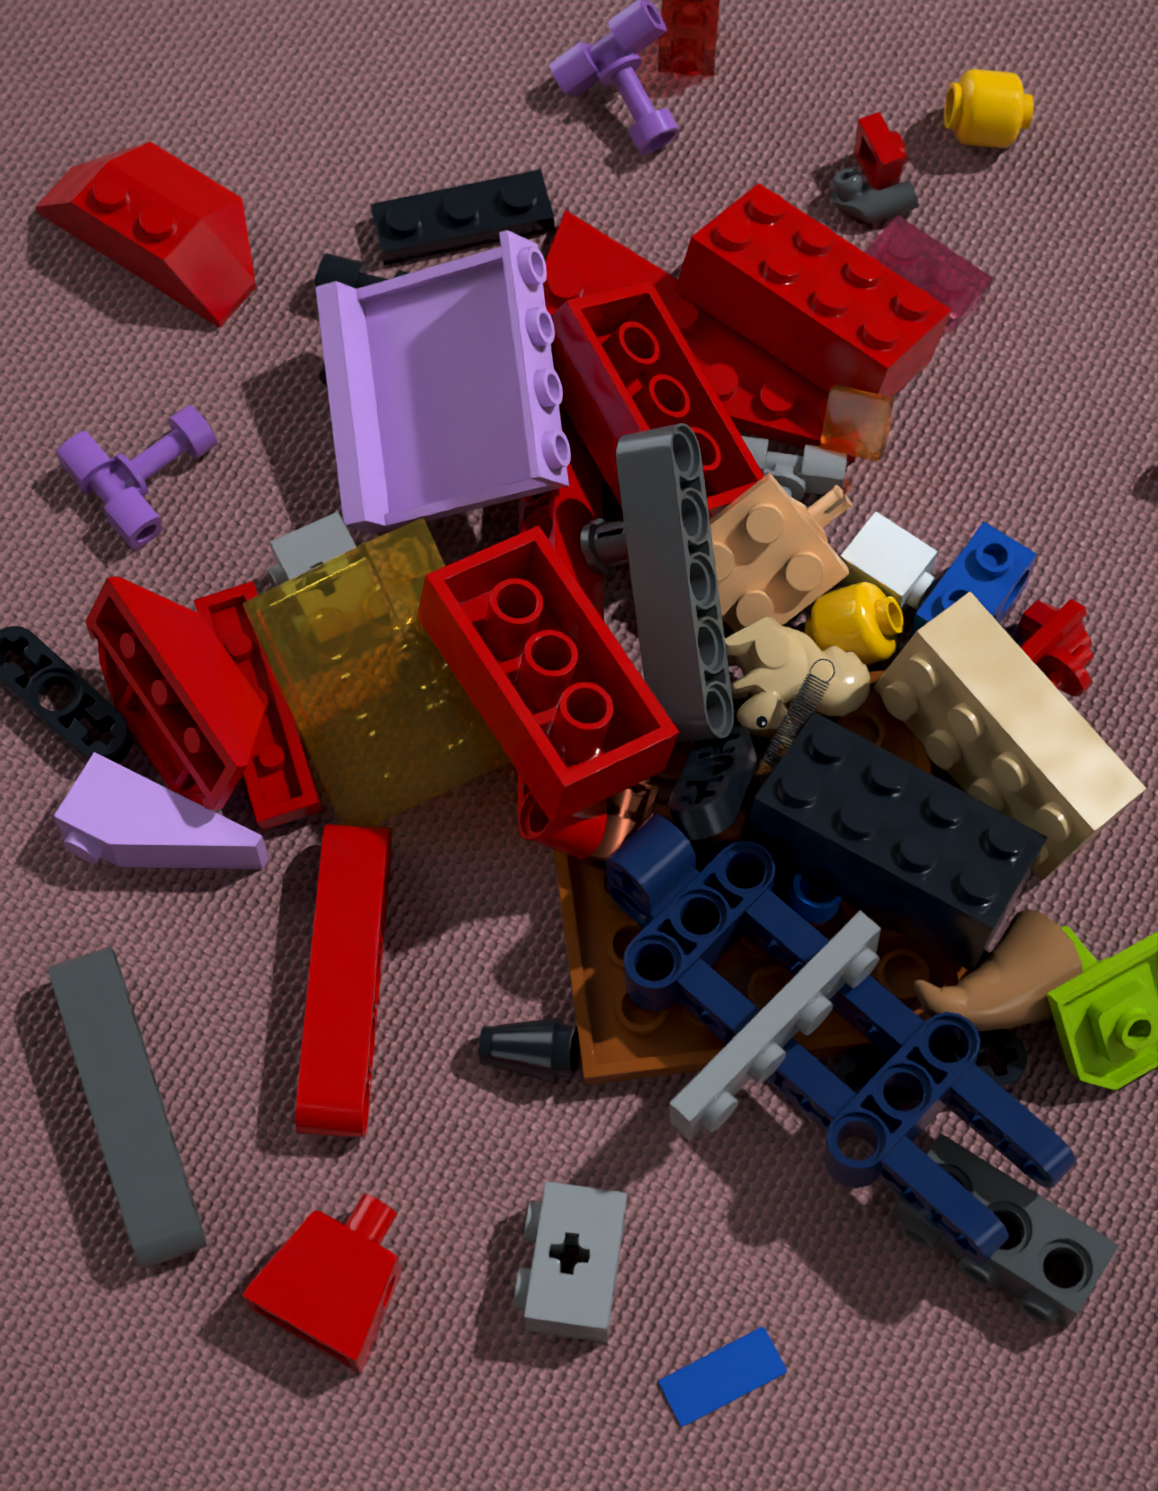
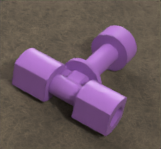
M636 0L608 21L611 32L593 45L580 41L551 62L549 66L563 92L577 97L598 81L604 86L615 84L635 120L628 133L639 153L648 154L670 143L678 136L680 129L669 109L655 110L635 74V71L642 64L638 52L667 32L666 25L652 2Z
M187 405L168 419L172 432L132 460H129L122 453L110 459L86 430L75 434L56 450L60 465L85 495L94 491L104 502V511L108 522L132 550L143 547L163 530L160 517L143 498L149 493L145 480L186 451L197 459L217 445L212 429L202 415L191 405Z

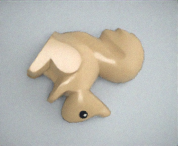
M766 616L725 638L728 667L738 665L744 675L731 684L733 702L747 700L737 711L736 723L738 726L746 727L751 735L770 739L775 738V732H778V726H780L781 720H783L786 712H788L785 704L796 697L795 694H798L797 691L801 688L800 686H803L802 683H805L803 680H806V674H810V668L819 659L830 660L835 667V674L827 682L830 685L813 678L828 688L810 680L827 691L808 683L825 692L823 694L807 686L823 695L824 697H821L806 689L810 693L822 698V700L803 691L821 702L819 703L803 695L819 704L817 706L806 700L817 707V709L812 707L817 712L827 716H844L857 710L869 695L870 673L866 664H863L853 651L845 652L835 645L822 652L808 635L801 631L781 626L775 618ZM826 660L817 662L811 669V674L825 682L832 677L834 672L832 664ZM784 726V727H786L787 729H789V730L795 732L794 730L790 729L789 727ZM778 734V735H780L781 737H783V738H785V739L791 741L790 739L786 738L785 736H783V735H781V734Z

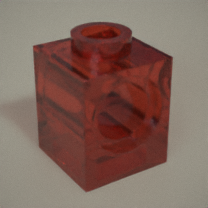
M662 0L661 17L666 25L667 32L659 37L658 72L675 73L680 76H714L720 0Z

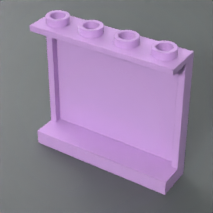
M506 230L499 232L501 247L358 289L338 281L315 287L345 526L379 534L569 486L567 466L571 460L569 442L561 427L559 404L562 402L563 390L559 376L553 366L551 343L554 341L555 329L551 315L545 305L543 282H545L547 277V268L544 257L538 249V244Z

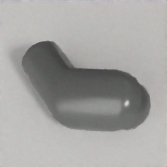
M843 169L836 173L831 181L833 189L831 197L838 209L866 223H877L919 208L917 195L910 180L878 191L863 182L859 171Z

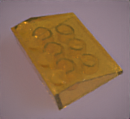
M424 518L365 542L242 604L341 825L374 826L512 764L417 618L425 575L445 567Z

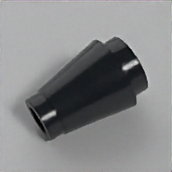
M561 1017L498 1024L496 1026L484 1025L481 1030L479 1039V1061L481 1065L493 1066L494 1068L557 1084L560 1078H574L580 1052L577 1025L564 1024Z

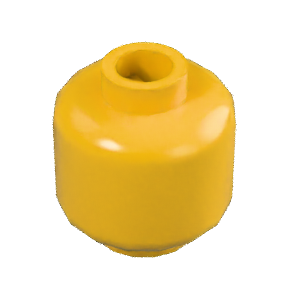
M969 69L963 73L958 83L951 82L948 87L944 107L946 129L953 130L956 140L961 144L1008 148L1018 137L1020 129L1027 130L1031 125L1034 109L1032 94H1024L1021 79L1015 73Z
M859 582L824 593L815 600L811 614L807 616L805 621V634L818 645L822 652L830 646L836 645L845 652L853 651L866 666L888 659L895 651L897 634L901 633L904 628L903 614L898 602L891 596L886 597L878 586L869 582Z

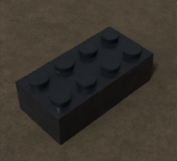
M814 712L755 796L740 841H753L766 847L773 856L774 863L795 875L796 873L802 876V879L835 897L843 898L842 901L973 973L1026 884L1048 837Z

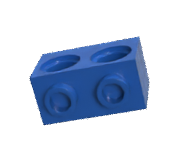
M983 521L916 612L909 640L917 630L968 592H971L1000 624L1027 587L1037 553Z

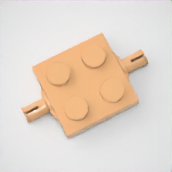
M768 473L710 519L722 621L728 623L735 633L766 616L775 618L781 626L849 575L847 565L829 545L823 528L845 510L853 506L847 495H843V490L838 485H835L831 491L807 508L805 504L790 497L773 475Z

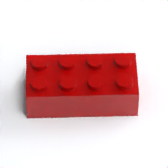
M760 183L756 184L691 237L675 288L677 292L867 420L931 362L952 312V309L930 296L925 290L913 285L880 263L876 258L866 254L834 233L830 228L808 216Z
M651 280L567 300L551 315L555 329L551 351L554 370L559 376L563 390L561 403L621 508L616 449L620 438L630 433L679 423L689 425L694 431L700 446L709 519L765 477Z
M536 526L425 575L417 618L552 825L665 771L679 735L678 729L540 526Z

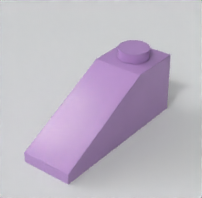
M95 752L54 814L56 823L64 837L63 845L70 852L90 863H97L99 858H102L118 867L263 869L269 859L262 835L212 810L206 809L204 806Z

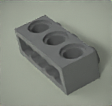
M940 1133L928 1151L927 1156L997 1216L1002 1224L1008 1226L1013 1231L1017 1240V1247L1010 1250L998 1249L986 1263L976 1262L951 1243L901 1196L891 1215L901 1222L899 1226L900 1231L908 1239L925 1249L934 1250L938 1246L959 1259V1269L973 1281L988 1288H993L995 1284H998L1020 1298L1017 1302L1019 1308L1034 1320L1047 1326H1053L1057 1322L1063 1327L1068 1328L1078 1315L1119 1245ZM1049 1260H1060L1068 1264L1075 1274L1076 1285L1071 1288H1059L1051 1284L1044 1274L1043 1263Z

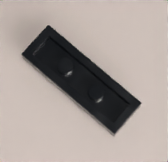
M541 169L370 204L371 216L384 265L499 242V232L506 230L521 237L555 230L554 214Z

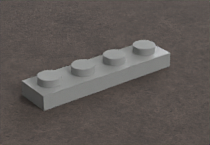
M859 911L670 1102V1124L689 1141L704 1127L709 1132L717 1130L738 1106L739 1101L734 1096L752 1078L758 1084L765 1081L782 1063L786 1056V1052L782 1047L799 1030L807 1036L825 1020L833 1008V1004L829 999L845 983L855 988L872 972L880 959L875 953L877 952L881 928L862 911Z

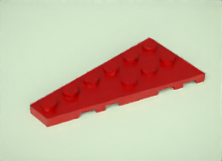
M564 211L545 261L547 277L545 282H543L546 309L550 315L567 300L651 280L737 430L805 449V445L848 450L847 461L855 463L868 423L866 418L675 290L677 278L569 211Z

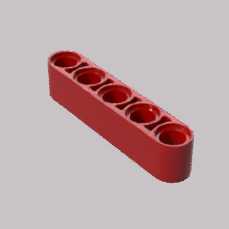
M326 824L324 826L296 1099L297 1134L361 1138L366 1136L391 869L392 832L390 827Z

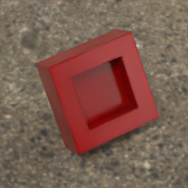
M880 112L858 119L853 154L871 187L879 191L899 184L903 165L907 163L906 147L900 134L897 131L890 132Z

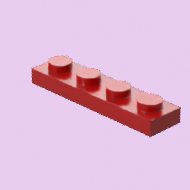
M254 581L195 599L194 603L197 612L205 619L265 705V711L249 763L243 772L257 824L264 831L322 812L323 808L259 591Z

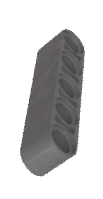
M684 423L626 434L618 441L616 464L644 681L679 731L675 745L723 739L729 736L732 730L734 706L699 442L694 431L689 425Z
M112 945L49 966L48 972L127 1233L140 1268L143 1270L208 1247L127 986Z

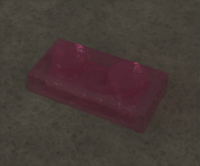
M899 215L893 219L865 251L866 254L876 258L880 263L952 309L947 325L954 330L960 326L991 289L993 277Z

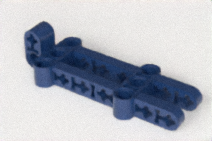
M652 814L606 859V879L609 894L616 904L643 929L631 941L625 951L624 973L628 996L634 1004L650 1011L668 1009L678 1002L726 1045L761 1010L711 967L746 934L796 976L829 942L825 936L774 894L775 863L773 856L766 847L757 842L743 840L730 844L699 872L696 869L694 848L685 835L665 817L659 814ZM746 872L757 876L761 883L753 888L743 889L731 884L729 879L737 873ZM704 917L713 921L716 924V928L710 933L698 935L687 931L684 924L692 918ZM653 962L662 963L672 971L669 976L659 981H649L638 974L641 967ZM870 975L855 988L845 983L829 999L833 1004L832 1009L891 1059L856 1094L791 1038L782 1047L786 1052L784 1060L766 1080L827 1133L824 1162L827 1172L834 1181L845 1187L860 1188L870 1185L879 1178L899 1197L901 1196L926 1221L959 1250L976 1262L984 1264L1009 1238L1008 1231L993 1212L913 1143L914 1139L946 1106L1025 1175L1045 1188H1054L1076 1164V1157L1065 1141L975 1065L979 1053L980 1037L977 1028L969 1019L957 1013L944 1012L934 1015L925 1022ZM939 1042L952 1043L962 1051L964 1058L953 1063L942 1062L933 1056L929 1048ZM896 1089L907 1090L915 1095L920 1105L910 1111H898L888 1105L884 1095ZM859 1137L870 1143L874 1149V1154L864 1160H851L842 1154L838 1145L846 1138Z

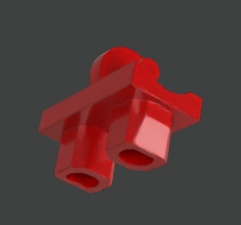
M1072 598L1061 609L1036 600L1022 614L1018 623L1021 637L1027 640L1021 646V649L1059 691L1062 690L1071 696L1079 697L1091 686V679L1085 666L1094 658L1090 650L1092 647L1091 638L1085 631L1082 623L1083 618L1087 615L1086 607Z

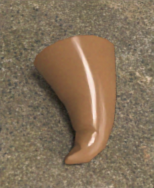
M1027 909L1015 914L982 965L973 973L960 980L956 986L938 988L924 980H915L913 985L922 1008L929 1016L933 1017L944 1012L957 1013L969 1019L978 1031L1013 1028L1052 1018L1053 1015L1046 993L1082 974L1083 970L1076 948L1062 928L1044 914Z

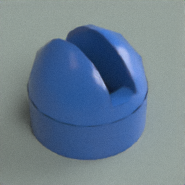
M797 873L794 876L788 893L789 907L807 922L814 923L815 925H821L830 921L838 912L843 899L839 896L835 897L807 882ZM809 890L820 892L818 903L808 899Z

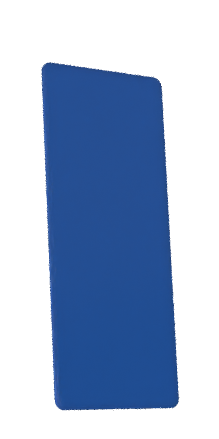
M760 1327L660 1379L659 1385L679 1424L686 1426L780 1377L787 1372V1368L766 1329Z

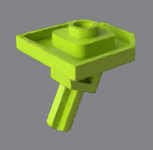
M1063 926L1061 927L1062 930L1072 940L1082 963L1083 973L1049 991L1046 995L1068 1069L1080 1081L1116 1091L1158 1066V931L1110 958L1106 957L1098 962L1070 927Z

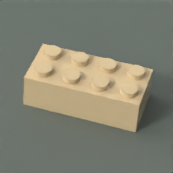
M968 592L917 630L873 686L882 697L887 710L895 718L902 720L924 745L929 758L937 766L945 769L967 794L1048 837L1033 867V870L1042 880L1093 840L1147 789L971 592Z

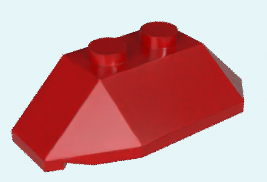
M151 141L72 166L35 206L38 214L218 328H221L256 288L242 198Z
M119 576L107 577L85 623L90 638L97 639L100 667L114 707L124 716L128 728L171 791L205 806L206 809H222L248 766L265 711V705L200 613Z

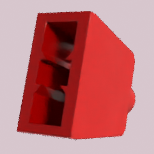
M365 1193L362 1194L345 1224L340 1223L321 1211H313L245 1289L242 1297L249 1310L361 1374L371 1353L402 1270L399 1257L380 1245L396 1219L397 1212L381 1200Z

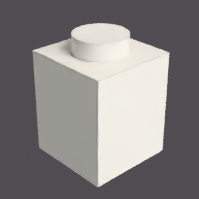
M875 512L840 555V558L849 569V575L837 583V585L843 588L859 582L873 583L884 592L886 597L891 596L898 602L902 614L906 612L909 606L919 610L938 582V579L932 576L938 551L883 515Z

